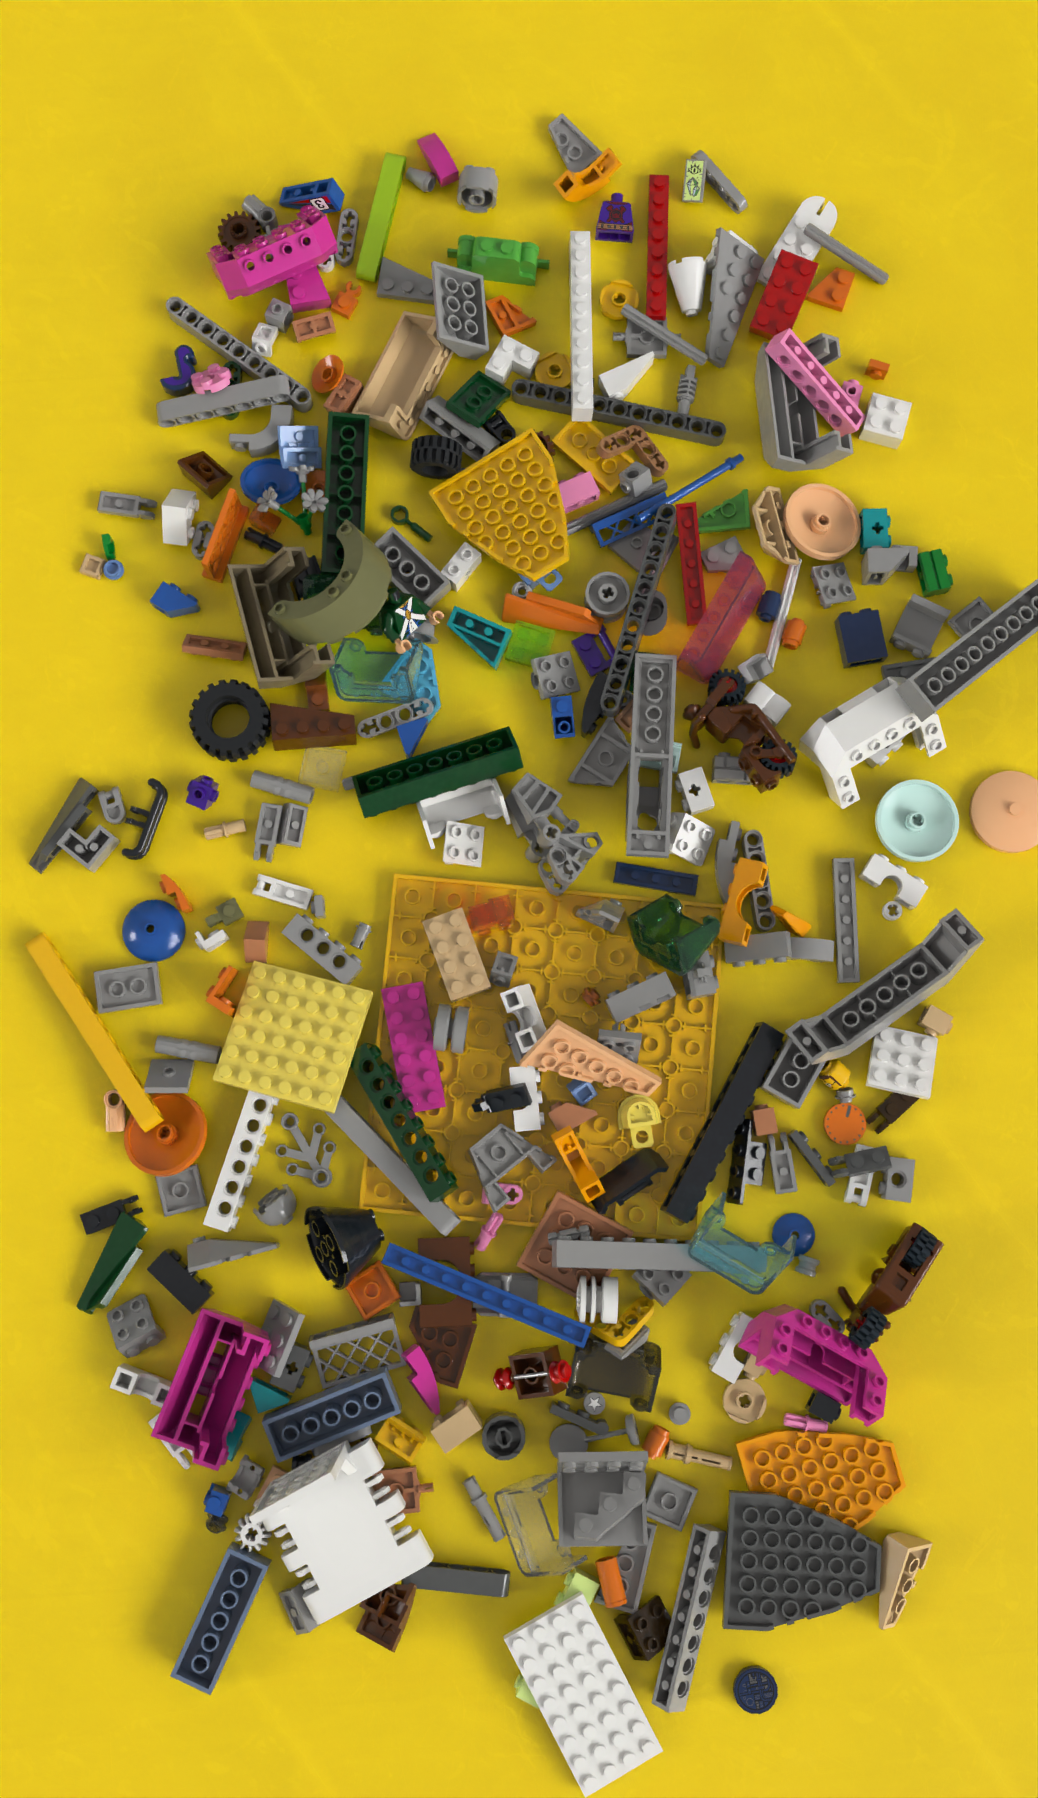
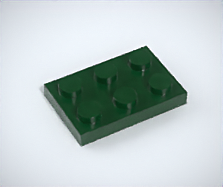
M478 370L446 402L445 408L479 429L510 397L511 391Z

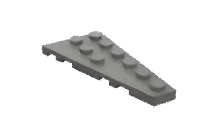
M720 227L716 229L718 240L717 247L714 248L716 262L715 268L712 270L710 292L712 306L711 312L708 314L710 328L706 336L705 354L708 355L707 361L718 368H723L765 259Z

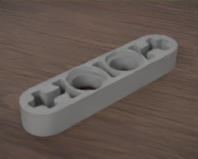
M698 150L691 156V159L707 160L705 180L735 213L740 214L747 208L748 204L745 197L702 150Z
M428 698L416 699L362 720L358 724L357 731L363 738H373L396 729V726L431 715L434 710V704ZM421 702L429 704V707L426 708L427 712L419 710L416 712L418 716L415 717L412 705H414V708H419L422 706ZM406 708L410 711V717L407 720H402L400 718V711ZM384 716H389L392 721L391 725L387 728L381 725V719ZM376 719V724L380 731H377V728L369 730V735L367 732H363L365 724L368 726L375 725L374 720Z

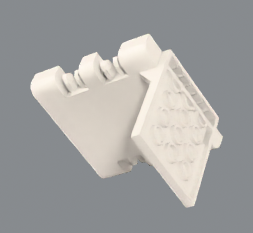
M371 1437L353 1447L346 1440L273 1480L262 1497L254 1502L255 1508L249 1516L253 1526L262 1521L267 1532L285 1524V1526L274 1532L277 1538L290 1532L292 1538L287 1539L280 1545L283 1550H286L282 1553L281 1558L289 1572L297 1570L295 1572L297 1577H302L311 1572L313 1577L302 1584L303 1589L307 1590L302 1598L317 1625L326 1622L422 1569L434 1557L420 1529L409 1535L407 1534L412 1530L410 1525L404 1526L397 1531L395 1530L394 1525L402 1522L405 1518L404 1513L398 1514L406 1505L399 1489L387 1494L391 1490L387 1485L374 1491L372 1486L381 1482L384 1476L382 1473H379L370 1479L368 1477L380 1471L385 1463Z

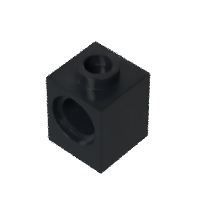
M816 1389L813 1390L805 1406L807 1411L832 1424L833 1420L836 1421L839 1418L842 1410L840 1408L841 1404Z

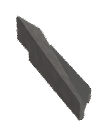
M82 777L77 781L29 862V865L41 874L62 850L56 843L69 828L76 832L92 813L86 806L99 790Z

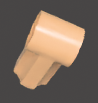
M116 1089L110 1090L104 1096L106 1131H125L126 1104ZM114 1093L120 1097V1102L117 1105L111 1099Z

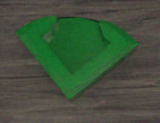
M101 534L107 560H115L114 540L109 534Z

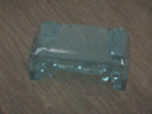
M344 638L335 655V664L329 668L337 696L344 701L401 704L413 702L417 691L423 655L422 641L408 640L412 648L408 651L406 650L403 654H398L397 652L366 651V647L361 640Z

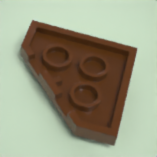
M416 1305L409 1328L427 1357L436 1382L458 1389L477 1324L472 1323V1326L420 1328L419 1305Z

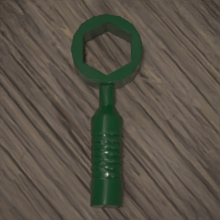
M398 505L391 510V519L394 524L404 525L407 523L410 525L411 530L425 541L430 542L433 536L417 523L409 520V513L406 507ZM402 510L406 514L405 518L398 521L394 514Z

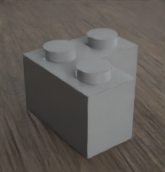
M99 824L87 839H84L73 829L69 828L56 844L88 870L95 873L121 841Z

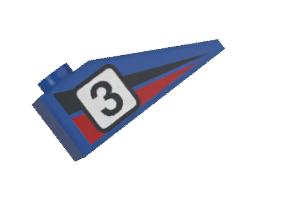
M333 178L284 187L279 204L283 207L295 209L311 205L317 207L323 213H330L341 210L345 194Z

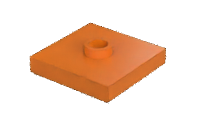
M380 1260L358 1273L346 1287L364 1321L369 1320L402 1298Z

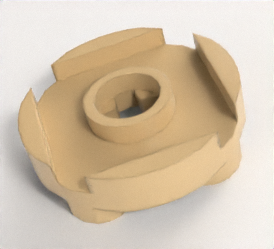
M737 1378L735 1384L729 1383L723 1392V1408L729 1417L738 1423H750L759 1419L765 1412L767 1405L765 1393L756 1381L749 1378ZM748 1395L747 1399L750 1400V1403L745 1404L744 1407L741 1406L740 1396Z

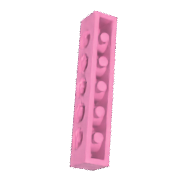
M790 328L774 335L765 348L769 356L832 428L840 431V437L856 432L866 418L862 411Z

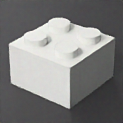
M873 392L866 408V418L862 423L858 439L897 449L903 440L912 403Z

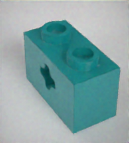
M887 508L862 509L859 514L861 521L859 537L860 554H865L867 549L872 546L891 547V535H888L891 519L890 515H887Z

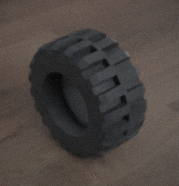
M224 679L218 681L219 685L214 686L213 683L207 685L209 689L206 692L201 690L198 693L200 698L198 700L194 699L192 703L194 709L189 712V717L191 718L189 725L195 740L210 756L217 757L221 761L229 759L230 762H237L238 758L242 760L249 759L247 755L251 753L256 755L259 752L257 749L260 746L264 747L267 743L265 738L269 737L271 733L269 726H271L270 711L262 696L254 687L251 688L245 682L240 684L234 679H231L230 683H226ZM230 704H238L245 707L250 719L246 729L241 734L232 738H223L214 732L212 721L218 710Z

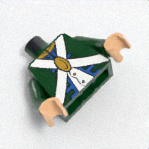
M393 587L387 590L389 600L380 610L382 617L381 630L387 639L396 644V652L403 654L406 650L408 651L412 648L410 641L404 639L427 620L426 615L429 616L430 624L437 625L440 622L436 620L435 616L438 619H443L444 614L441 611L432 612L431 607L413 594L399 592L398 588Z

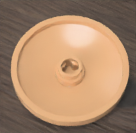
M808 484L797 489L785 504L783 510L785 531L792 543L806 555L819 560H835L849 553L858 542L861 533V521L858 511L852 501L838 489L825 484Z
M1004 771L990 776L976 788L970 801L969 817L974 832L983 843L994 850L1004 853L1023 852L1038 844V780L1022 772Z

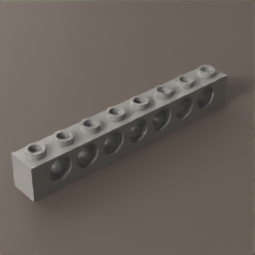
M693 1524L653 1694L652 1704L668 1713L685 1711L724 1545L726 1531L711 1524Z

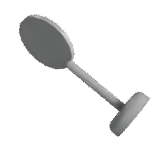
M633 1413L626 1415V1428L610 1431L605 1435L597 1434L588 1437L579 1426L572 1423L562 1424L551 1434L549 1440L551 1452L558 1459V1452H586L588 1442L623 1434L628 1435L632 1445H639L640 1440Z

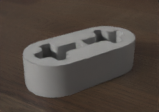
M209 521L200 522L195 530L191 550L198 560H203L206 551H202L199 554L197 549H201L202 543H204L205 550L207 549L214 530L213 524ZM208 527L211 532H207L204 538L202 530Z
M815 1299L810 1303L809 1312L815 1319L830 1327L832 1325L828 1321L829 1318L835 1322L839 1321L837 1324L839 1329L837 1331L840 1333L844 1332V1320L828 1303L821 1299ZM817 1304L819 1306L824 1305L822 1309L827 1314L825 1317L820 1313L815 1314V1306Z

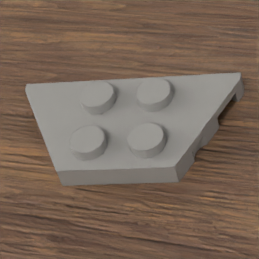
M607 717L567 782L613 787L629 762L631 749L630 743L625 739V735L618 728L613 717Z

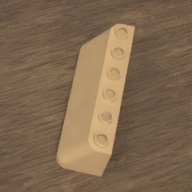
M407 311L403 312L352 411V414L370 415L369 426L397 439L406 441L412 436L426 401L430 400L454 353L437 339L436 318L434 316Z

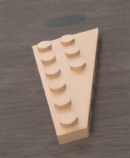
M558 1019L520 1060V1066L527 1068L528 1065L538 1067L539 1071L546 1072L550 1070L559 1072L560 1076L589 1083L593 1081L601 1082L603 1086L610 1088L612 1085L622 1087L624 1091L648 1097L662 1083L661 1077Z

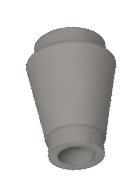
M412 167L408 168L406 172V179L423 192H431L433 190L436 178L431 172Z

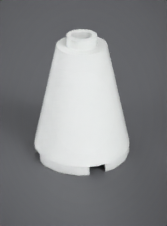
M684 257L680 263L676 264V260L668 264V271L681 312L686 314V317L697 316L698 312L702 310L708 266L707 259L703 260V257Z

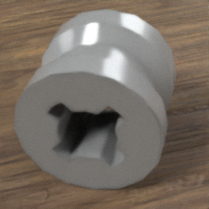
M799 1254V1265L795 1267V1271L816 1277L815 1269L820 1261Z

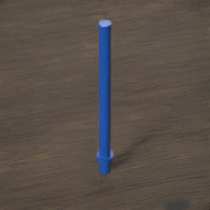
M738 454L733 458L729 457L722 465L637 515V521L642 523L655 515L662 504H673L727 470H733L737 464L744 460L743 456Z

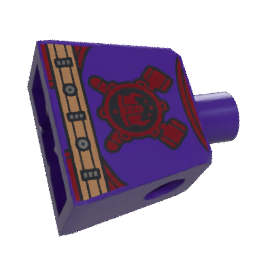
M613 193L611 201H603L596 226L595 240L632 243L634 227L631 204L623 202L622 194Z

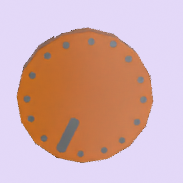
M839 1103L827 1110L823 1118V1128L831 1141L840 1145H850L863 1137L866 1130V1119L863 1112L857 1106L851 1103Z

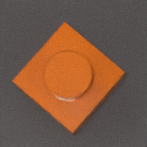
M870 359L864 375L875 380H884L890 364Z

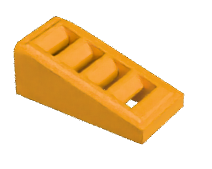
M772 905L770 907L772 913L788 932L803 938L810 930L811 925L808 922L777 906Z

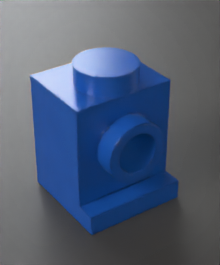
M212 1483L203 1502L206 1506L204 1512L222 1517L226 1511L232 1491L229 1492L226 1490V1487Z

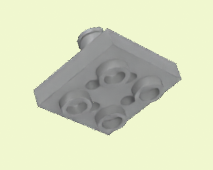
M619 1023L614 1024L612 1030L599 1029L597 1042L637 1064L642 1033L625 1032L626 1026L624 1024H620V1030H618Z

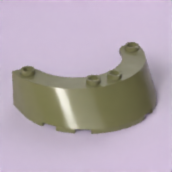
M347 519L339 527L336 534L344 548V562L336 579L324 591L312 598L302 601L282 600L277 602L268 612L271 619L285 634L301 643L317 646V643L327 642L330 645L343 641L344 636L352 632L358 633L367 626L379 613L388 597L387 589L389 583L392 582V572L387 557Z

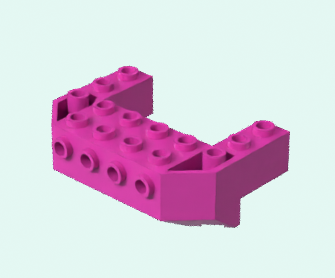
M306 205L300 209L301 212L296 213L298 219L290 222L289 227L284 229L282 227L276 228L271 231V235L255 237L252 239V243L237 245L232 252H229L225 246L221 245L211 247L209 249L210 252L206 254L216 277L223 285L228 299L232 300L240 295L243 297L252 295L322 264L328 260L330 255L336 254L338 252L337 242L327 216L317 207ZM306 237L308 242L303 244V239ZM289 245L291 249L284 252L285 246ZM267 254H272V258L265 259ZM253 262V266L247 268V263Z

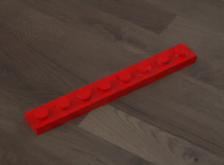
M650 174L646 316L652 320L665 321L669 175Z

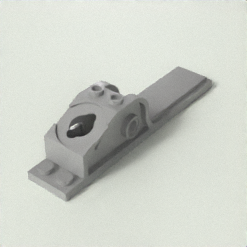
M635 653L631 749L626 795V856L669 858L677 655ZM640 760L661 762L658 787L639 786ZM646 813L656 820L657 826L654 828V831L642 830L637 826L640 814Z

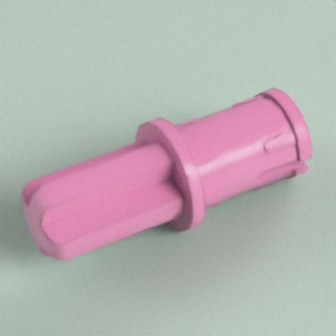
M493 1212L486 1225H482L481 1232L474 1241V1247L477 1246V1250L485 1251L491 1239L496 1237V1231L503 1221L501 1213Z
M786 1413L784 1415L783 1423L785 1426L799 1428L802 1431L827 1432L828 1422L825 1420L811 1418L808 1414L802 1416Z

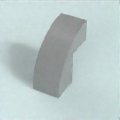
M790 937L792 958H786V960L801 959L812 962H833L834 941Z

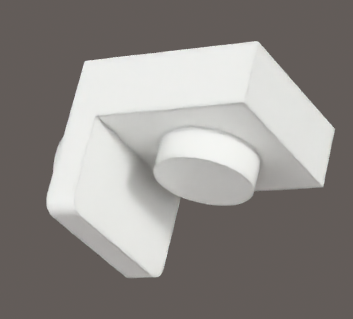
M259 322L252 335V350L261 356L271 357L272 345L278 335V327Z
M223 929L211 932L208 935V939H205L201 932H195L197 936L195 942L201 950L205 949L208 952L213 951L230 939Z

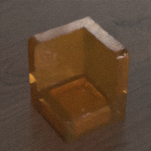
M256 504L248 518L251 526L273 536L281 523V518L269 511H258L257 508L260 504Z

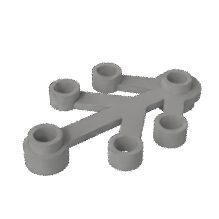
M293 1113L285 1114L281 1119V1125L284 1129L291 1131L302 1151L290 1149L287 1145L281 1144L277 1146L276 1154L279 1157L287 1156L306 1161L312 1168V1170L300 1168L298 1164L290 1163L286 1167L287 1174L310 1178L312 1183L319 1188L327 1187L332 1181V1172L328 1168L332 1154L336 1151L337 1146L332 1141H328L323 1145L324 1156L320 1165L316 1155L321 1137L326 1132V1126L323 1123H316L313 1126L314 1133L309 1146L298 1127L299 1119L297 1115ZM290 1117L294 1119L292 1126L287 1124V1119ZM318 1125H321L323 1127V1131L321 1133L316 1132V1127ZM329 1143L334 1146L331 1152L326 1150V1146ZM280 1147L286 1148V1153L284 1155H281L279 1153ZM291 1165L296 1166L297 1171L295 1173L289 1171ZM320 1173L325 1174L326 1178L324 1181L318 1179Z

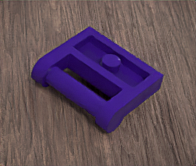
M602 625L598 635L586 633L571 642L590 678L598 675L600 670L603 672L609 669L614 657L615 648L605 632L606 628L604 625ZM599 636L611 659L605 660L593 638Z

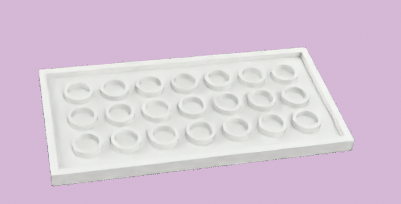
M582 1591L503 1636L585 1798L663 1752Z

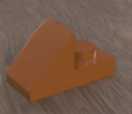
M325 671L317 678L305 681L308 709L330 711Z

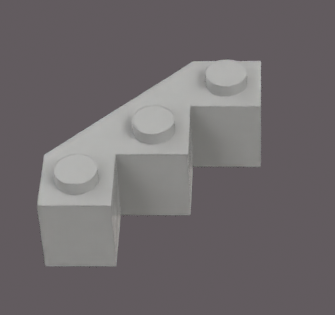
M624 1471L622 1494L600 1492L598 1515L576 1512L574 1540L597 1542L632 1510L644 1502L646 1473Z

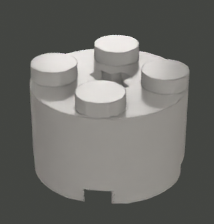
M472 165L464 167L459 176L457 201L460 206L462 203L467 211L473 213H485L488 208L492 207L493 209L495 207L498 191V178L495 170L491 167H474Z

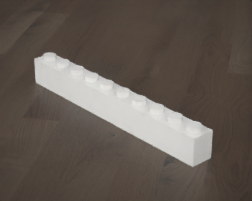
M570 231L571 421L592 422L593 356L590 231Z

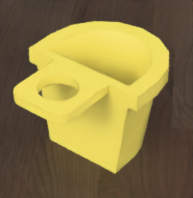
M644 1095L627 1097L618 1109L617 1120L619 1130L630 1128L634 1148L650 1147L654 1144L651 1125L661 1123L657 1104L651 1098ZM639 1131H645L648 1134V1140L645 1143H639L636 1140V1134Z

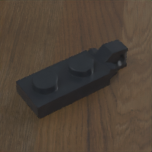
M519 1083L487 1090L486 1093L481 1094V1098L475 1099L472 1108L474 1112L486 1110L487 1113H494L531 1105L532 1099L526 1084Z

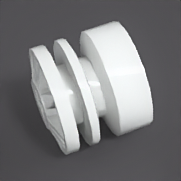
M580 1276L576 1291V1310L579 1322H585V1315L588 1312L590 1313V1323H594L596 1313H600L602 1323L617 1324L618 1277H603L601 1286H597L595 1276H591L590 1286H586V1276Z

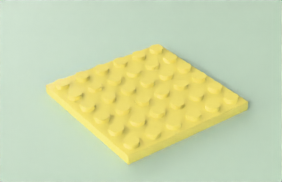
M254 961L213 1080L334 1114L374 993L362 988Z

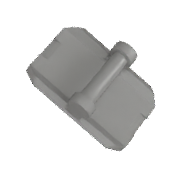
M481 1272L474 1277L537 1304L538 1278L530 1273ZM473 1302V1308H476V1313L480 1316L510 1318Z

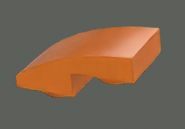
M160 875L162 881L159 883L162 892L167 893L170 897L177 896V898H174L178 910L181 909L185 914L192 912L191 903L183 890L167 875Z

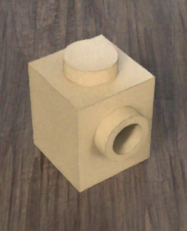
M928 1005L923 1010L917 1025L924 1028V1032L932 1037L943 1036L951 1030L953 1016L933 1005Z

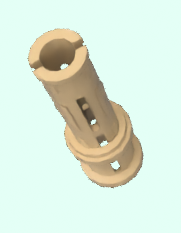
M669 1440L666 1446V1460L672 1458L683 1461V1464L694 1462L727 1471L731 1470L732 1456L694 1449L688 1443L682 1445L673 1443V1440Z

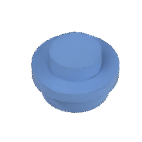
M109 560L104 565L103 572L108 579L118 580L124 574V567L118 560Z

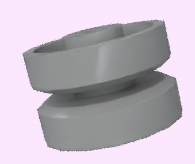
M609 571L598 573L587 584L584 597L585 608L591 611V615L603 618V623L605 624L617 621L622 618L627 610L630 597L629 585L617 573Z
M440 1003L434 1022L433 1050L445 1051L448 1039H451L450 1049L452 1053L463 1054L469 1007L458 1006L455 1011V1017L452 1019L451 1005Z

